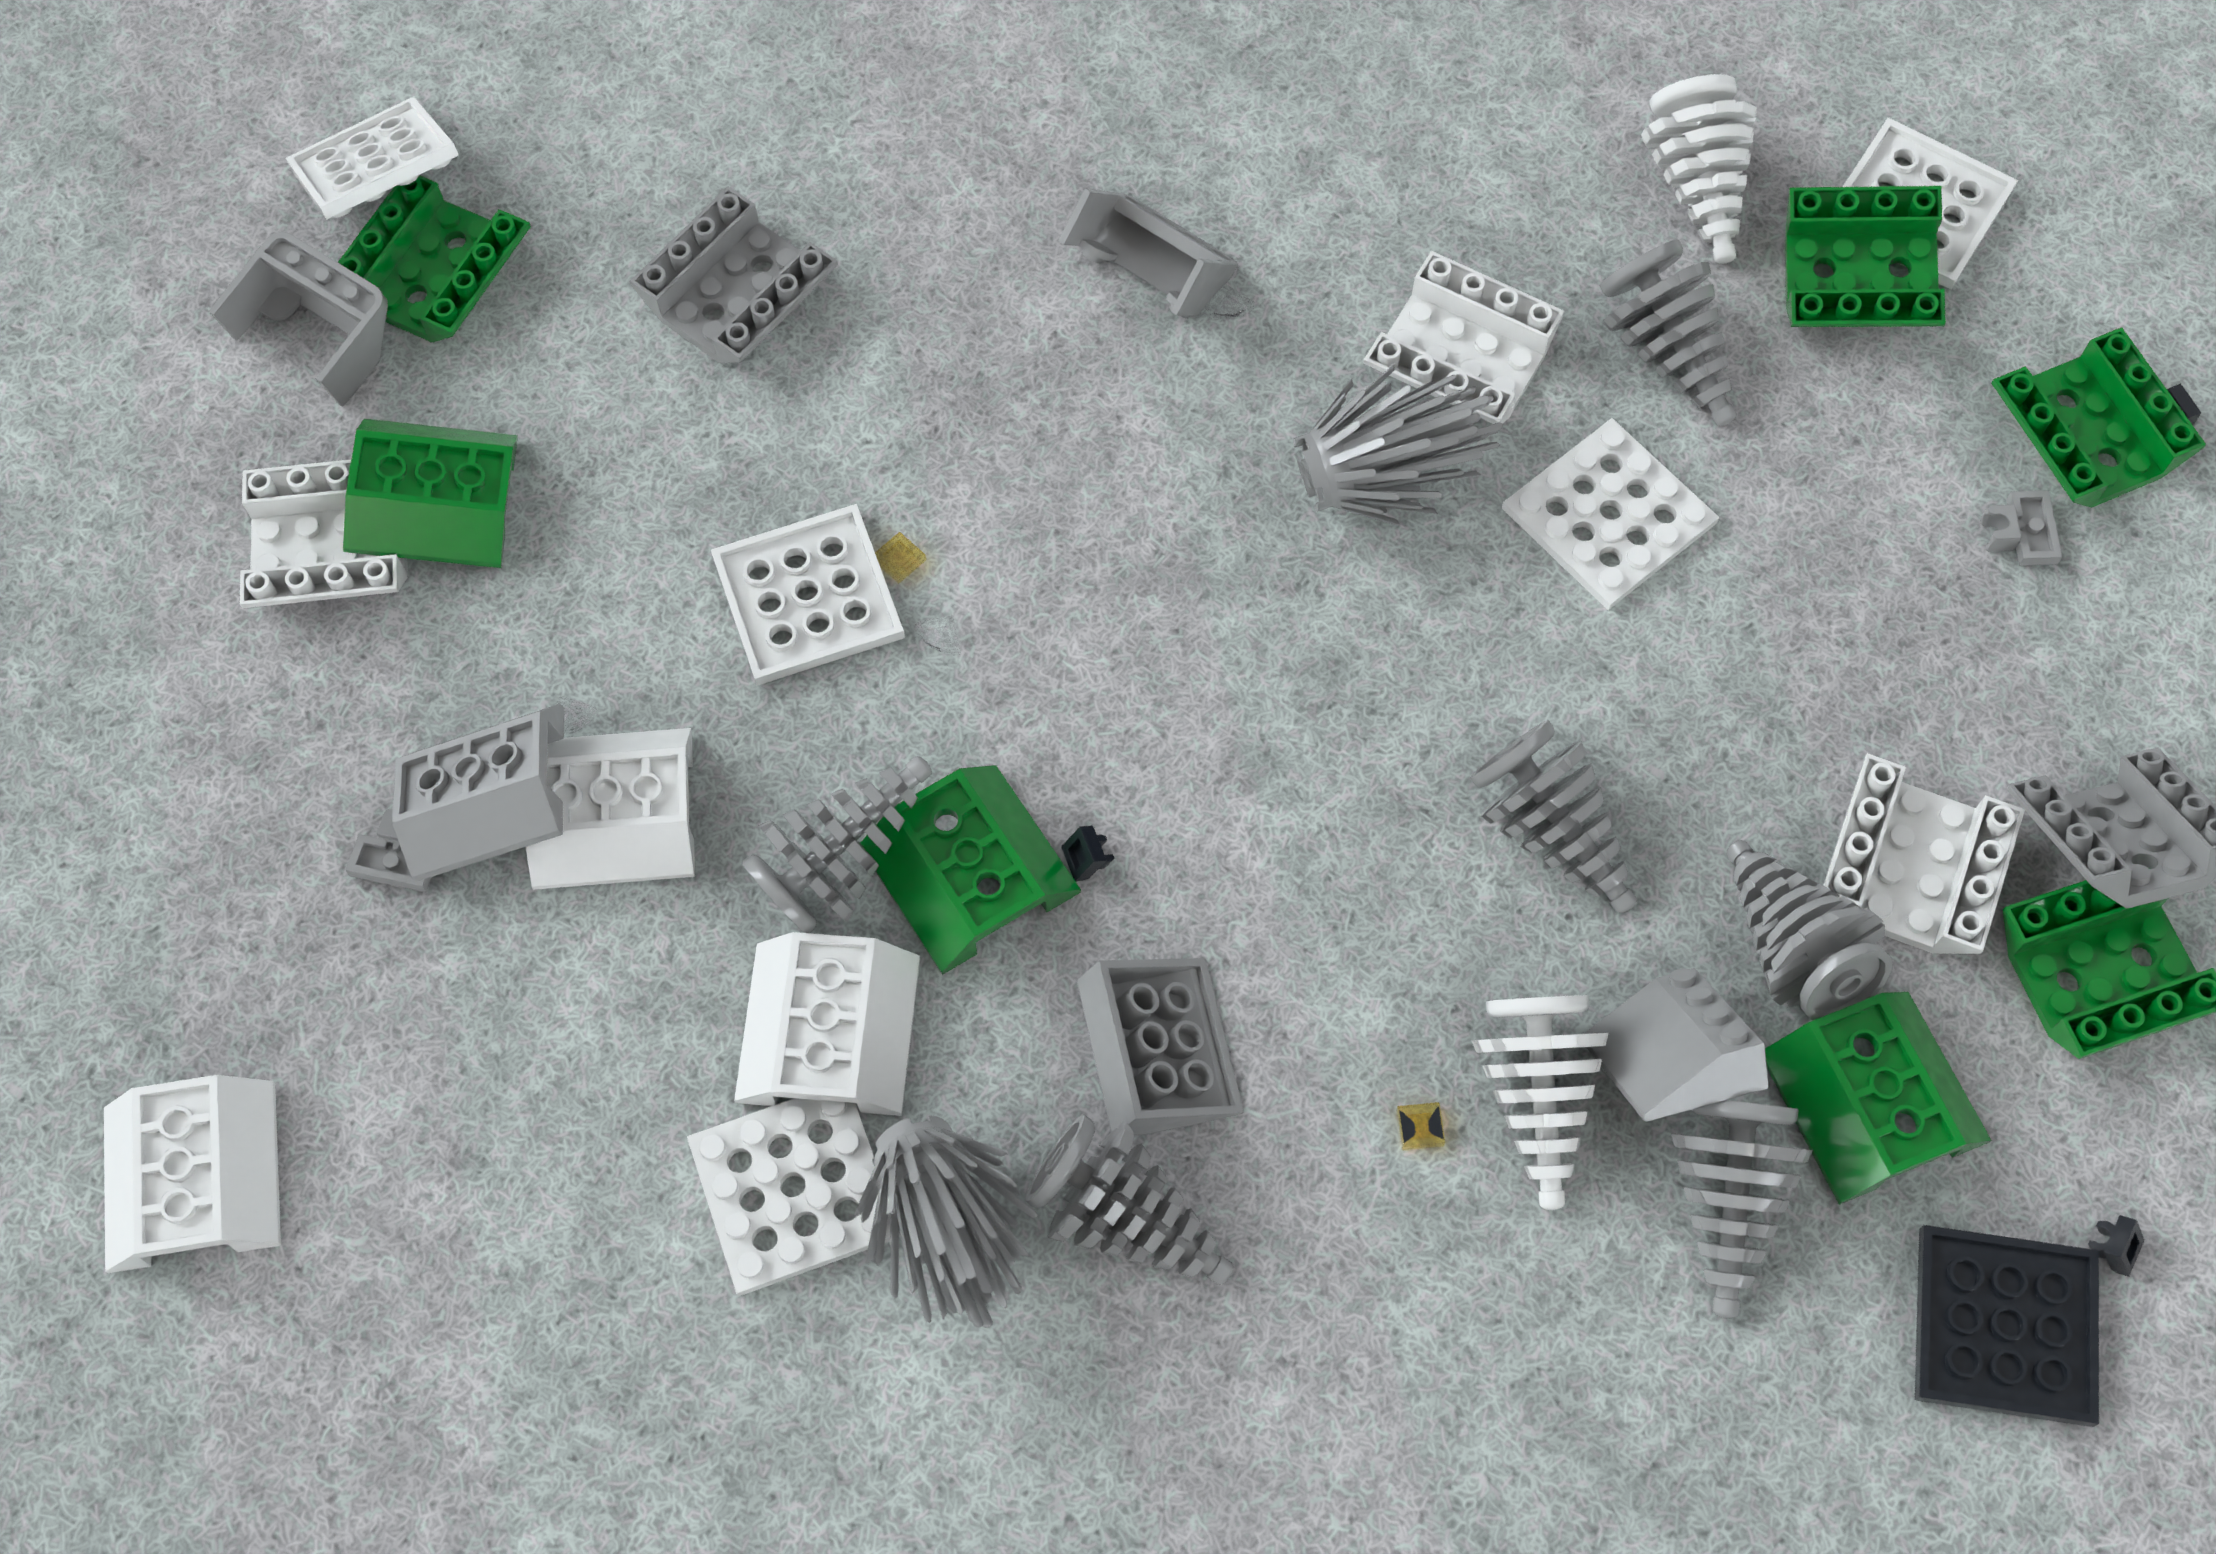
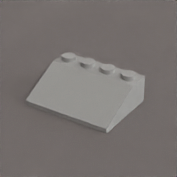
M1206 958L1099 960L1077 979L1111 1132L1124 1121L1135 1133L1134 1135H1148L1244 1113Z
M1695 968L1677 969L1669 975L1655 978L1584 1033H1609L1606 1046L1586 1048L1595 1059H1602L1601 1067L1644 1122L1769 1088L1764 1043Z

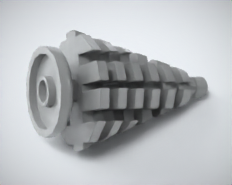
M1679 239L1672 240L1630 261L1600 284V289L1607 297L1618 296L1636 287H1639L1641 293L1636 295V298L1625 302L1614 310L1613 313L1609 314L1603 320V324L1610 331H1615L1638 322L1620 337V340L1628 347L1643 343L1665 331V334L1642 348L1637 353V356L1645 362H1650L1676 350L1677 353L1660 364L1655 371L1664 378L1686 368L1688 374L1680 378L1679 381H1676L1673 386L1681 394L1697 387L1700 394L1691 399L1690 402L1698 409L1708 405L1716 425L1725 426L1730 424L1737 416L1732 404H1729L1725 398V395L1732 390L1730 378L1719 383L1715 378L1716 375L1728 367L1726 355L1717 357L1709 362L1705 360L1706 356L1725 343L1722 332L1718 334L1713 333L1697 342L1694 341L1695 338L1709 330L1710 327L1720 320L1718 307L1700 313L1685 322L1683 321L1704 308L1705 305L1715 298L1713 284L1690 292L1710 276L1709 262L1693 264L1661 280L1659 274L1673 265L1683 254V247Z
M1549 720L1543 721L1502 749L1470 776L1472 782L1480 788L1490 785L1508 772L1512 773L1518 780L1516 784L1490 803L1481 813V817L1491 824L1507 816L1532 798L1534 801L1513 816L1500 829V832L1510 839L1512 837L1515 838L1547 818L1548 821L1528 836L1520 847L1535 853L1562 837L1564 841L1544 856V862L1551 868H1555L1576 856L1579 861L1568 868L1564 876L1572 883H1575L1590 875L1594 881L1585 888V891L1594 897H1598L1605 892L1616 912H1628L1635 906L1637 898L1630 888H1626L1622 882L1628 875L1625 862L1618 863L1614 868L1608 862L1620 851L1621 845L1617 837L1607 840L1603 845L1602 843L1599 846L1594 844L1595 840L1599 839L1611 828L1612 823L1607 812L1583 826L1579 824L1604 802L1601 787L1598 790L1594 789L1570 805H1565L1595 779L1592 763L1578 769L1572 775L1567 776L1551 787L1553 782L1574 767L1587 753L1580 740L1566 747L1538 767L1533 761L1532 755L1543 747L1553 737L1555 732Z
M919 756L914 757L898 775L891 767L879 772L887 781L879 791L867 778L855 782L857 787L869 799L861 807L843 788L831 793L850 816L843 823L821 800L817 799L808 803L807 805L831 832L825 839L795 809L783 814L786 821L797 834L801 835L812 850L807 855L794 842H791L786 837L785 832L772 820L758 825L775 848L787 857L788 863L792 867L785 874L778 875L757 855L748 856L742 864L763 891L804 933H811L817 927L816 918L799 898L800 893L808 885L822 900L825 899L829 903L830 908L848 922L853 909L838 890L831 886L822 871L828 867L858 899L862 897L866 890L865 885L847 867L840 855L847 850L872 877L874 876L879 864L864 849L858 839L866 833L885 854L887 853L892 842L876 823L884 816L898 832L900 831L905 820L894 807L903 799L912 809L918 797L911 790L920 782L923 783L932 774V769L926 760Z
M1739 840L1729 846L1726 855L1736 867L1733 874L1738 890L1741 891L1740 900L1744 911L1747 912L1746 919L1751 933L1754 934L1753 942L1760 956V964L1767 978V986L1772 1000L1780 1006L1787 1002L1788 1008L1801 1005L1802 1010L1813 1021L1873 997L1881 990L1892 972V958L1879 944H1875L1883 939L1885 935V925L1882 924L1883 920L1866 908H1860L1856 903L1843 895L1839 897L1838 894L1829 888L1798 873V871L1788 865L1775 862L1777 859L1763 852L1754 853L1746 841Z
M1724 1100L1692 1110L1698 1115L1725 1118L1729 1123L1728 1140L1671 1133L1674 1147L1728 1154L1727 1165L1678 1160L1681 1174L1726 1180L1725 1191L1684 1187L1687 1201L1723 1207L1722 1217L1690 1214L1693 1228L1721 1233L1720 1243L1697 1241L1701 1256L1718 1259L1717 1269L1703 1270L1706 1282L1717 1285L1716 1297L1713 1300V1313L1719 1317L1731 1319L1739 1315V1288L1750 1289L1756 1275L1742 1273L1743 1262L1762 1263L1767 1253V1250L1745 1247V1236L1773 1238L1779 1226L1748 1221L1747 1211L1785 1213L1790 1200L1749 1194L1750 1183L1796 1188L1801 1178V1175L1752 1169V1157L1807 1163L1813 1151L1755 1143L1756 1129L1761 1123L1795 1124L1798 1118V1109Z
M1086 1115L1079 1116L1050 1151L1034 1177L1025 1197L1027 1203L1035 1208H1040L1047 1205L1066 1182L1071 1184L1070 1189L1063 1198L1069 1203L1063 1212L1056 1210L1049 1228L1051 1232L1047 1237L1064 1242L1076 1232L1074 1238L1075 1246L1089 1249L1094 1247L1104 1237L1101 1233L1109 1224L1108 1229L1111 1232L1106 1240L1101 1241V1253L1116 1256L1123 1251L1122 1249L1128 1239H1131L1130 1243L1133 1244V1247L1126 1256L1127 1260L1143 1263L1149 1253L1153 1254L1158 1248L1154 1256L1155 1260L1152 1263V1266L1155 1268L1168 1270L1175 1265L1179 1258H1182L1183 1261L1178 1270L1179 1274L1195 1277L1201 1270L1218 1285L1227 1282L1233 1273L1234 1266L1232 1262L1222 1255L1218 1256L1213 1253L1216 1241L1208 1230L1203 1231L1197 1239L1193 1238L1200 1225V1221L1191 1208L1187 1209L1184 1215L1181 1214L1177 1219L1181 1211L1179 1206L1184 1199L1175 1187H1171L1164 1199L1160 1200L1162 1195L1159 1194V1191L1164 1184H1167V1177L1158 1165L1148 1170L1151 1156L1142 1143L1131 1149L1135 1133L1124 1121L1118 1128H1115L1100 1143L1099 1146L1104 1149L1099 1157L1090 1156L1085 1163L1082 1158L1093 1139L1095 1125ZM1122 1154L1125 1155L1122 1158V1161L1125 1162L1123 1167L1117 1163ZM1143 1169H1147L1148 1171L1144 1174L1147 1177L1141 1184L1142 1181L1138 1176ZM1085 1210H1087L1085 1214L1090 1217L1086 1224L1082 1226L1084 1222L1080 1218Z

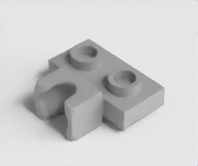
M2049 490L2011 491L2006 499L2007 505H1991L1983 512L1980 519L1981 525L1999 529L1995 530L1991 535L1990 542L1985 546L1986 551L1999 552L2016 549L2019 566L2058 564L2062 559Z
M387 809L377 831L379 837L359 834L345 870L350 877L427 892L432 877L417 882L411 877L392 825V809Z

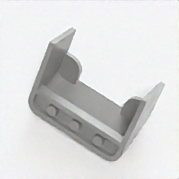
M1085 188L1058 240L1063 245L1083 248L1082 255L1095 263L1101 264L1102 260L1114 261L1167 295L1166 300L1171 303L1169 307L1171 312L1186 319L1189 316H1198L1231 279L1238 266V262L1188 230L1139 200L1118 192Z
M276 232L262 243L208 312L235 340H238L249 329L260 314L271 320L281 321L289 318L300 304L349 334L344 343L315 378L332 399L343 407L380 361L388 307L387 299L378 287L288 232Z

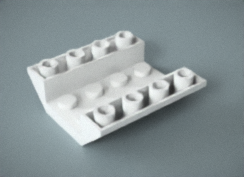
M1431 251L1414 278L1412 295L1388 334L1382 332L1379 334L1364 358L1363 364L1382 373L1394 364V371L1389 376L1415 388H1419L1431 381L1434 383L1444 377L1456 375L1453 383L1430 395L1434 397L1440 395L1447 396L1456 391H1463L1475 386L1474 394L1450 404H1459L1483 395L1493 396L1494 400L1487 407L1473 411L1472 414L1478 413L1481 419L1492 424L1504 423L1510 418L1544 360L1564 315V310Z
M351 459L243 470L242 504L251 517L250 570L240 571L241 608L399 592L407 579L406 558H398L397 554L376 556L343 552L345 496Z
M691 728L567 737L548 744L547 785L563 801V835L526 846L533 890L695 877L694 838L689 828L688 767H693Z
M1867 753L1823 886L1838 894L1839 897L1843 895L1856 903L1860 908H1866L1883 920L1882 924L1885 925L1884 936L1930 953L1981 954L1985 947L2025 810L1986 795L1978 806L1974 808L1902 782L1906 767Z
M791 932L757 943L734 1099L735 1103L774 1106L778 1102V1097L857 1103L860 1113L902 1116L920 956L879 939Z
M212 1075L131 1088L104 1107L105 1272L114 1273L151 1267V1256L228 1244L237 1252L281 1246L276 1092L273 1081Z

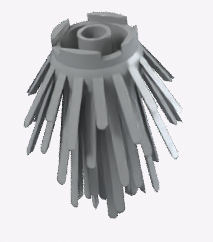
M1394 364L1365 390H1361L1341 409L1342 404L1346 401V394L1353 387V380L1351 379L1312 430L1293 439L1294 448L1302 446L1304 459L1297 461L1308 497L1317 496L1319 501L1314 506L1315 511L1318 512L1333 507L1396 526H1400L1397 519L1381 515L1387 513L1386 508L1438 514L1435 508L1422 507L1420 503L1400 499V497L1441 498L1443 495L1439 491H1420V486L1405 485L1481 475L1476 470L1464 472L1461 469H1448L1423 474L1419 472L1479 460L1483 458L1482 451L1498 448L1500 443L1494 441L1443 453L1486 439L1502 429L1503 424L1500 422L1480 429L1474 426V423L1479 422L1480 415L1478 413L1472 414V412L1487 407L1494 400V397L1483 395L1428 413L1474 394L1476 390L1474 386L1463 391H1456L1447 396L1440 395L1433 399L1427 398L1389 415L1453 383L1456 375H1451L1434 383L1431 381L1410 392L1411 386L1406 385L1358 417L1391 391V384L1386 385V382L1383 381L1394 371Z
M929 1115L930 1121L911 1123L910 1118L901 1120L889 1127L876 1141L875 1144L878 1150L875 1154V1159H872L875 1168L854 1214V1217L862 1214L861 1222H865L871 1214L878 1194L867 1249V1264L874 1259L875 1251L876 1265L879 1266L883 1260L888 1214H891L890 1292L892 1297L897 1298L899 1290L900 1229L911 1293L918 1288L925 1320L930 1323L932 1317L922 1270V1264L926 1263L942 1319L944 1320L947 1314L946 1307L954 1314L958 1310L959 1315L965 1310L970 1322L974 1326L988 1328L993 1322L985 1303L987 1304L992 1300L991 1293L993 1291L999 1304L1005 1309L1007 1308V1301L1003 1294L1006 1291V1285L993 1260L996 1261L1013 1291L1018 1295L1021 1293L1022 1287L1009 1266L1014 1265L1015 1258H1020L1019 1253L1022 1256L1028 1257L1029 1254L1003 1221L1004 1219L1012 1228H1016L1018 1225L1016 1219L970 1175V1171L1027 1215L1037 1218L1038 1214L1033 1208L1017 1197L1020 1195V1192L1016 1188V1183L1013 1182L1014 1179L990 1165L1003 1166V1162L990 1154L1001 1157L1007 1155V1152L973 1140L974 1138L953 1132L945 1120L936 1116Z

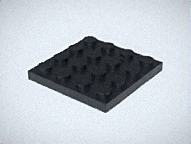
M1923 1225L1919 1229L1914 1400L2088 1427L2098 1425L2099 1250Z

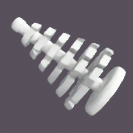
M1711 74L1676 82L1655 93L1649 102L1653 115L1659 119L1649 124V128L1643 130L1641 139L1648 149L1654 151L1652 154L1653 159L1659 168L1665 170L1663 175L1668 185L1677 188L1675 195L1680 205L1688 204L1689 207H1692V209H1688V216L1693 225L1707 224L1702 226L1703 229H1698V233L1703 242L1713 243L1714 248L1712 250L1715 262L1726 264L1736 258L1735 246L1732 244L1731 238L1739 234L1740 220L1730 218L1738 216V213H1741L1743 196L1738 197L1740 192H1744L1747 175L1740 174L1750 164L1751 153L1748 154V149L1753 143L1754 132H1752V125L1756 122L1757 107L1745 101L1736 102V100H1733L1737 94V85L1734 77L1723 74Z
M1589 995L1486 1001V1010L1491 1017L1523 1018L1526 1022L1527 1037L1472 1040L1476 1053L1529 1050L1530 1063L1482 1065L1487 1078L1531 1076L1532 1088L1493 1090L1498 1103L1533 1102L1534 1113L1504 1115L1509 1129L1535 1128L1536 1139L1516 1140L1514 1142L1519 1154H1537V1165L1524 1167L1529 1179H1540V1191H1538L1539 1205L1546 1210H1557L1565 1205V1193L1562 1190L1561 1178L1572 1176L1574 1164L1561 1163L1560 1153L1577 1151L1581 1138H1559V1127L1585 1125L1587 1111L1557 1112V1101L1592 1098L1595 1085L1555 1086V1075L1599 1072L1602 1059L1554 1061L1553 1049L1606 1046L1609 1034L1591 1033L1553 1036L1552 1019L1560 1014H1574L1587 1011L1589 1008Z

